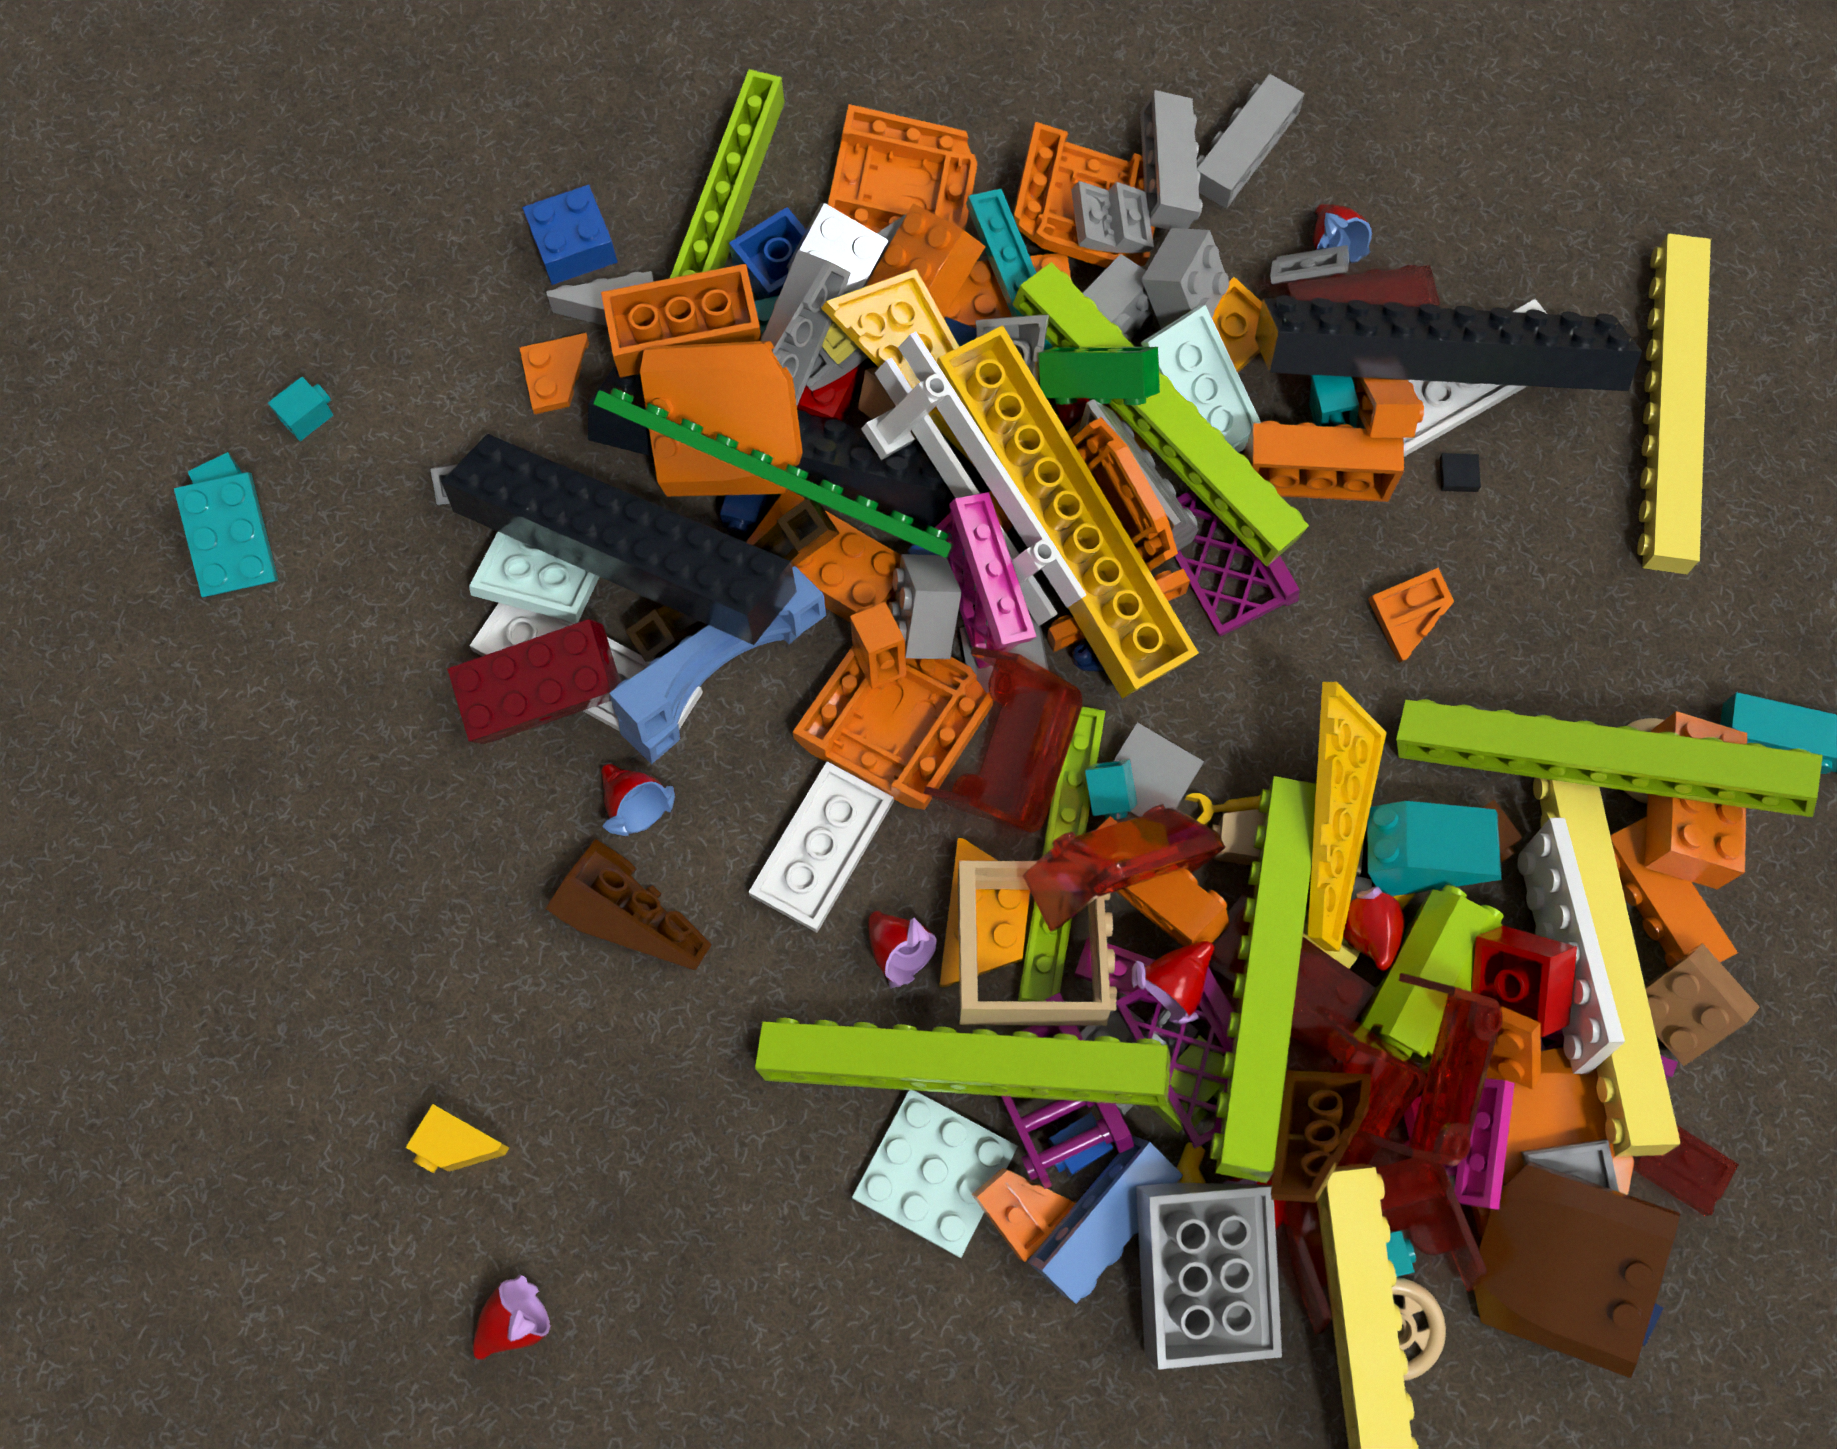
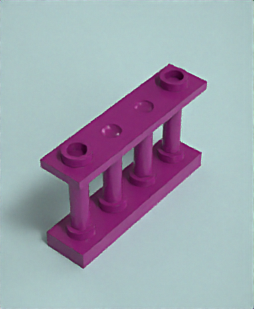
M1060 992L1045 999L1046 1002H1064ZM1032 1025L1022 1030L1034 1033L1038 1038H1045L1051 1034L1053 1037L1056 1034H1071L1078 1037V1040H1083L1077 1026ZM1001 1096L1028 1154L1021 1157L1031 1180L1040 1178L1044 1189L1052 1186L1045 1169L1103 1141L1106 1144L1114 1142L1119 1154L1134 1147L1131 1133L1115 1103L1056 1100L1020 1117L1011 1096ZM1085 1105L1088 1108L1096 1105L1102 1119L1096 1121L1097 1126L1039 1154L1037 1153L1028 1132Z

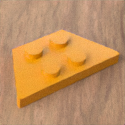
M958 838L940 987H948L953 983L959 982V861H998L963 838ZM976 889L977 976L988 973L993 969L1022 961L1030 890Z

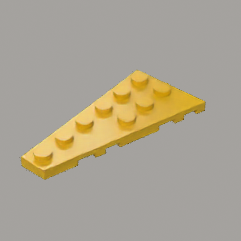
M916 269L826 301L821 307L878 367L886 360L892 358L912 389L920 381L898 348L910 334L917 332L935 361H937L938 357L959 347ZM935 407L928 413L937 428L972 463L937 407Z
M1322 682L1310 903L1307 924L1308 938L1325 951L1340 952L1387 733L1338 682Z

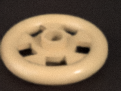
M1396 1278V1285L1392 1287V1294L1403 1296V1308H1399L1402 1318V1329L1398 1333L1399 1347L1405 1350L1415 1341L1422 1350L1415 1358L1407 1361L1408 1373L1403 1376L1404 1381L1424 1374L1435 1364L1444 1347L1446 1326L1438 1302L1427 1289L1414 1281ZM1423 1310L1427 1317L1428 1328L1417 1331V1325L1412 1314Z

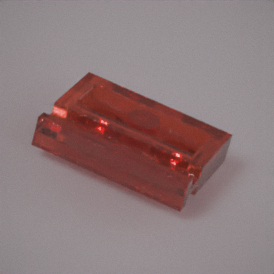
M1676 1125L1681 1144L1664 1155L1641 1156L1638 1163L1634 1165L1633 1170L1702 1215L1710 1216L1713 1214L1715 1204L1721 1199L1739 1164Z

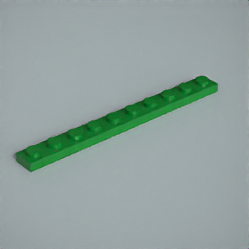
M613 388L610 394L601 390L598 391L593 403L594 405L947 559L949 557L953 544L946 541L948 533L929 525L925 532L912 527L913 518L895 510H892L890 516L876 511L879 503L861 495H857L855 501L841 496L844 488L822 479L820 486L806 480L809 474L806 471L787 464L785 471L771 465L773 457L755 449H752L751 454L747 455L736 450L739 442L721 434H717L715 440L701 434L704 427L684 418L680 425L666 419L669 414L668 411L650 403L647 404L645 410L632 404L634 396Z

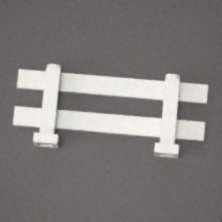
M914 332L898 348L920 383L912 389L892 358L886 360L875 372V375L896 407L867 422L861 429L881 460L909 445L915 439L910 432L912 430L955 498L980 494L928 414L937 407L1028 547V549L1019 554L1001 527L1027 609L1038 626H1040L1058 613L1033 575L1042 569L1066 608L1087 594L917 332Z

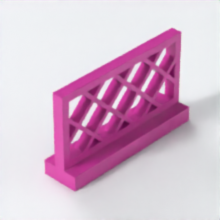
M989 492L955 498L949 504L951 512L935 527L949 534L950 532L952 534V540L950 535H948L946 540L953 544L947 560L961 590L959 609L979 669L991 666L1018 644L1030 642L1037 637Z

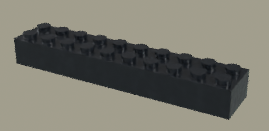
M1285 295L1277 296L1276 299L1263 298L1255 334V340L1270 373L1629 391L1642 354V350L1622 326L1618 318L1604 313L1592 317L1581 316L1578 313L1568 311L1563 312L1561 315L1546 314L1540 310H1528L1526 313L1511 312L1504 308H1492L1491 311L1476 310L1469 306H1457L1455 309L1440 308L1433 304H1421L1420 307L1404 306L1398 302H1385L1384 305L1368 304L1365 301L1356 299L1343 303L1332 302L1321 297L1313 298L1312 301L1296 300Z
M614 366L588 403V441L653 457L649 428L593 404L599 390L610 394L612 389L615 388L634 396L632 404L645 410L641 375L636 374L620 378L617 367ZM797 410L803 453L800 463L796 468L809 473L806 478L807 481L820 486L822 479L844 488L841 496L853 501L856 500L857 495L879 503L876 511L890 516L892 510H895L913 518L915 523L936 527L945 518L954 495L919 441L913 440L906 447L881 460L862 431V427L846 424L837 419L813 416L805 411ZM952 450L957 459L959 460V462L961 463L963 454L959 451Z
M486 434L441 481L453 512L752 645H755L797 592L791 561L490 434Z

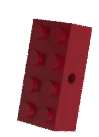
M591 619L447 668L468 741L480 744L500 740L610 702L609 693L621 682L604 626Z

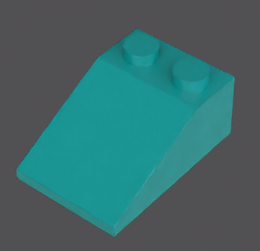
M1402 801L1370 808L1367 822L1368 874L1375 886H1379L1383 893L1398 896L1431 891L1433 889H1443L1445 885L1457 887L1501 880L1498 814L1496 809Z

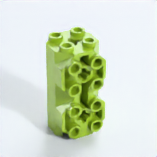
M1445 885L1442 891L1433 889L1424 898L1416 916L1409 922L1403 933L1399 951L1380 985L1374 989L1361 1014L1362 1020L1355 1034L1360 1038L1366 1035L1368 1039L1367 1044L1409 1067L1412 1062L1421 1063L1420 1072L1428 1074L1435 1070L1471 1000L1476 936L1503 926L1501 924L1504 917L1503 914L1494 907L1488 905L1479 906L1468 900L1467 895L1457 887Z

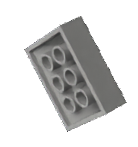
M1092 399L1087 402L1078 433L1086 425L1102 417L1128 445L1167 514L1177 551L1192 543L1199 530L1194 514L1188 508H1183L1179 503L1171 482L1166 478L1162 479L1155 469V462L1151 454L1146 449L1141 450L1134 440V433L1130 425L1125 420L1121 421L1113 410Z
M1167 1183L1136 1186L1145 1355L1157 1369L1282 1357L1274 1200H1271L1272 1185Z

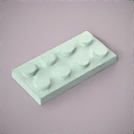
M1206 305L1197 306L1141 342L1143 347H1158L1159 372L1171 380L1174 388L1187 401L1192 402L1198 408L1199 413L1212 427L1219 429L1224 435L1225 440L1239 453L1246 447L1253 423H1261Z

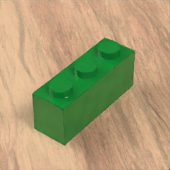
M1053 347L1038 352L1040 388L1046 398H1055L1056 404H1072L1078 402V398H1089V401L1094 399L1101 404H1109L1112 402V399H1123L1124 405H1141L1146 403V398L1160 393L1158 347Z

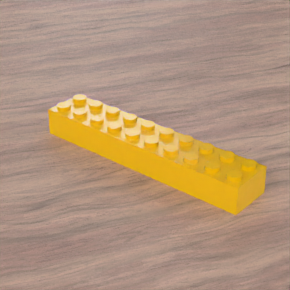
M1002 325L938 357L937 365L1087 594L1069 606L1068 609L1121 698L1127 697L1199 654L1004 326Z

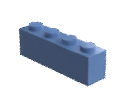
M1133 1136L1134 1147L1117 1154L1027 1261L1059 1293L1075 1304L1093 1291L1097 1283L1096 1279L1107 1266L1114 1264L1121 1257L1125 1244L1134 1234L1138 1233L1136 1186L1177 1183L1183 1176L1149 1141Z

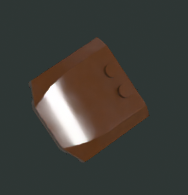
M1528 1161L1502 1187L1499 1210L1491 1209L1471 1275L1481 1323L1631 1378L1640 1355L1673 1246L1680 1212Z

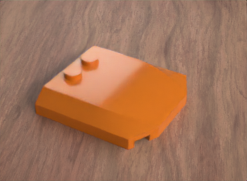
M849 104L828 205L875 233L880 232L907 214L913 203L965 230L969 214L966 202L968 196L972 195L977 170L975 155L971 154L967 143V132Z
M1035 122L1031 131L1013 211V217L1019 231L1043 249L1107 268L1120 254L1139 266H1145L1150 257V252L1113 253L1078 246L1071 189L1078 181L1109 190L1116 182L1144 191L1143 156L1134 153L1130 162L1065 142L1068 136L1067 131ZM1151 226L1152 238L1155 230L1153 226Z
M771 341L649 347L644 350L640 375L645 407L650 403L668 411L669 414L666 419L679 425L683 418L704 427L701 434L715 440L717 434L739 442L736 450L747 455L751 454L752 449L774 458L771 465L784 471L787 464L796 467L800 463L803 451L793 377L787 367L782 368L772 351L774 346ZM649 429L657 482L667 497L785 494L789 491L787 488Z
M1102 417L1086 425L1071 440L1149 571L1178 554L1167 514L1128 445Z
M852 646L794 729L793 738L815 757L829 762L893 796L894 800L907 807L925 810L993 706V697L982 688L977 681V675L971 667L953 657H950V659L906 658V676L871 689L853 653Z
M1564 1047L1541 1051V1080L1533 1090L1517 1082H1512L1515 1084L1502 1187L1524 1166L1521 1151L1601 1139L1608 1140L1605 1132L1607 1120L1605 1106L1599 1100L1597 1094V1081L1599 1079L1597 1069L1595 1068L1589 1074H1573L1570 1059L1566 1057ZM1473 1065L1436 1074L1440 1090L1443 1092L1447 1112L1451 1116L1459 1150L1469 1076L1509 1081L1502 1075L1481 1065ZM1609 1142L1618 1190L1628 1195L1634 1166L1633 1156L1615 1157L1613 1144ZM1472 1206L1479 1235L1483 1237L1491 1209Z

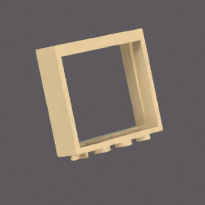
M959 861L960 1025L1107 1026L1110 1011H1116L1117 989L1116 986H1109V973H1114L1115 953L1114 949H1107V936H1112L1113 918L1112 912H1105L1104 900H1110L1111 886L1109 878H1103L1102 862ZM976 889L1087 890L1093 1002L978 1001Z

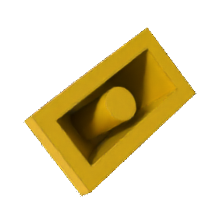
M432 1104L406 1146L407 1149L417 1154L413 1162L432 1173H435L438 1167L450 1172L504 1156L509 1147Z

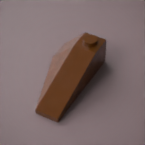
M595 839L564 878L546 910L580 932L696 970L712 944L680 912H667L661 906L658 899L661 893L653 885L645 890L631 876L637 869L629 860Z
M1286 1070L1271 1186V1200L1316 1202L1369 1110L1371 1074Z

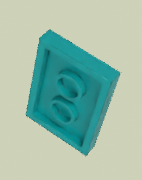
M246 472L174 488L201 597L214 596L278 581L252 473Z

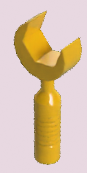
M1200 793L1189 794L1185 800L1198 802L1202 814L1196 821L1182 818L1181 823L1190 829L1204 828L1210 823L1214 813H1231L1258 809L1261 795L1229 799L1224 804L1213 805L1211 800Z

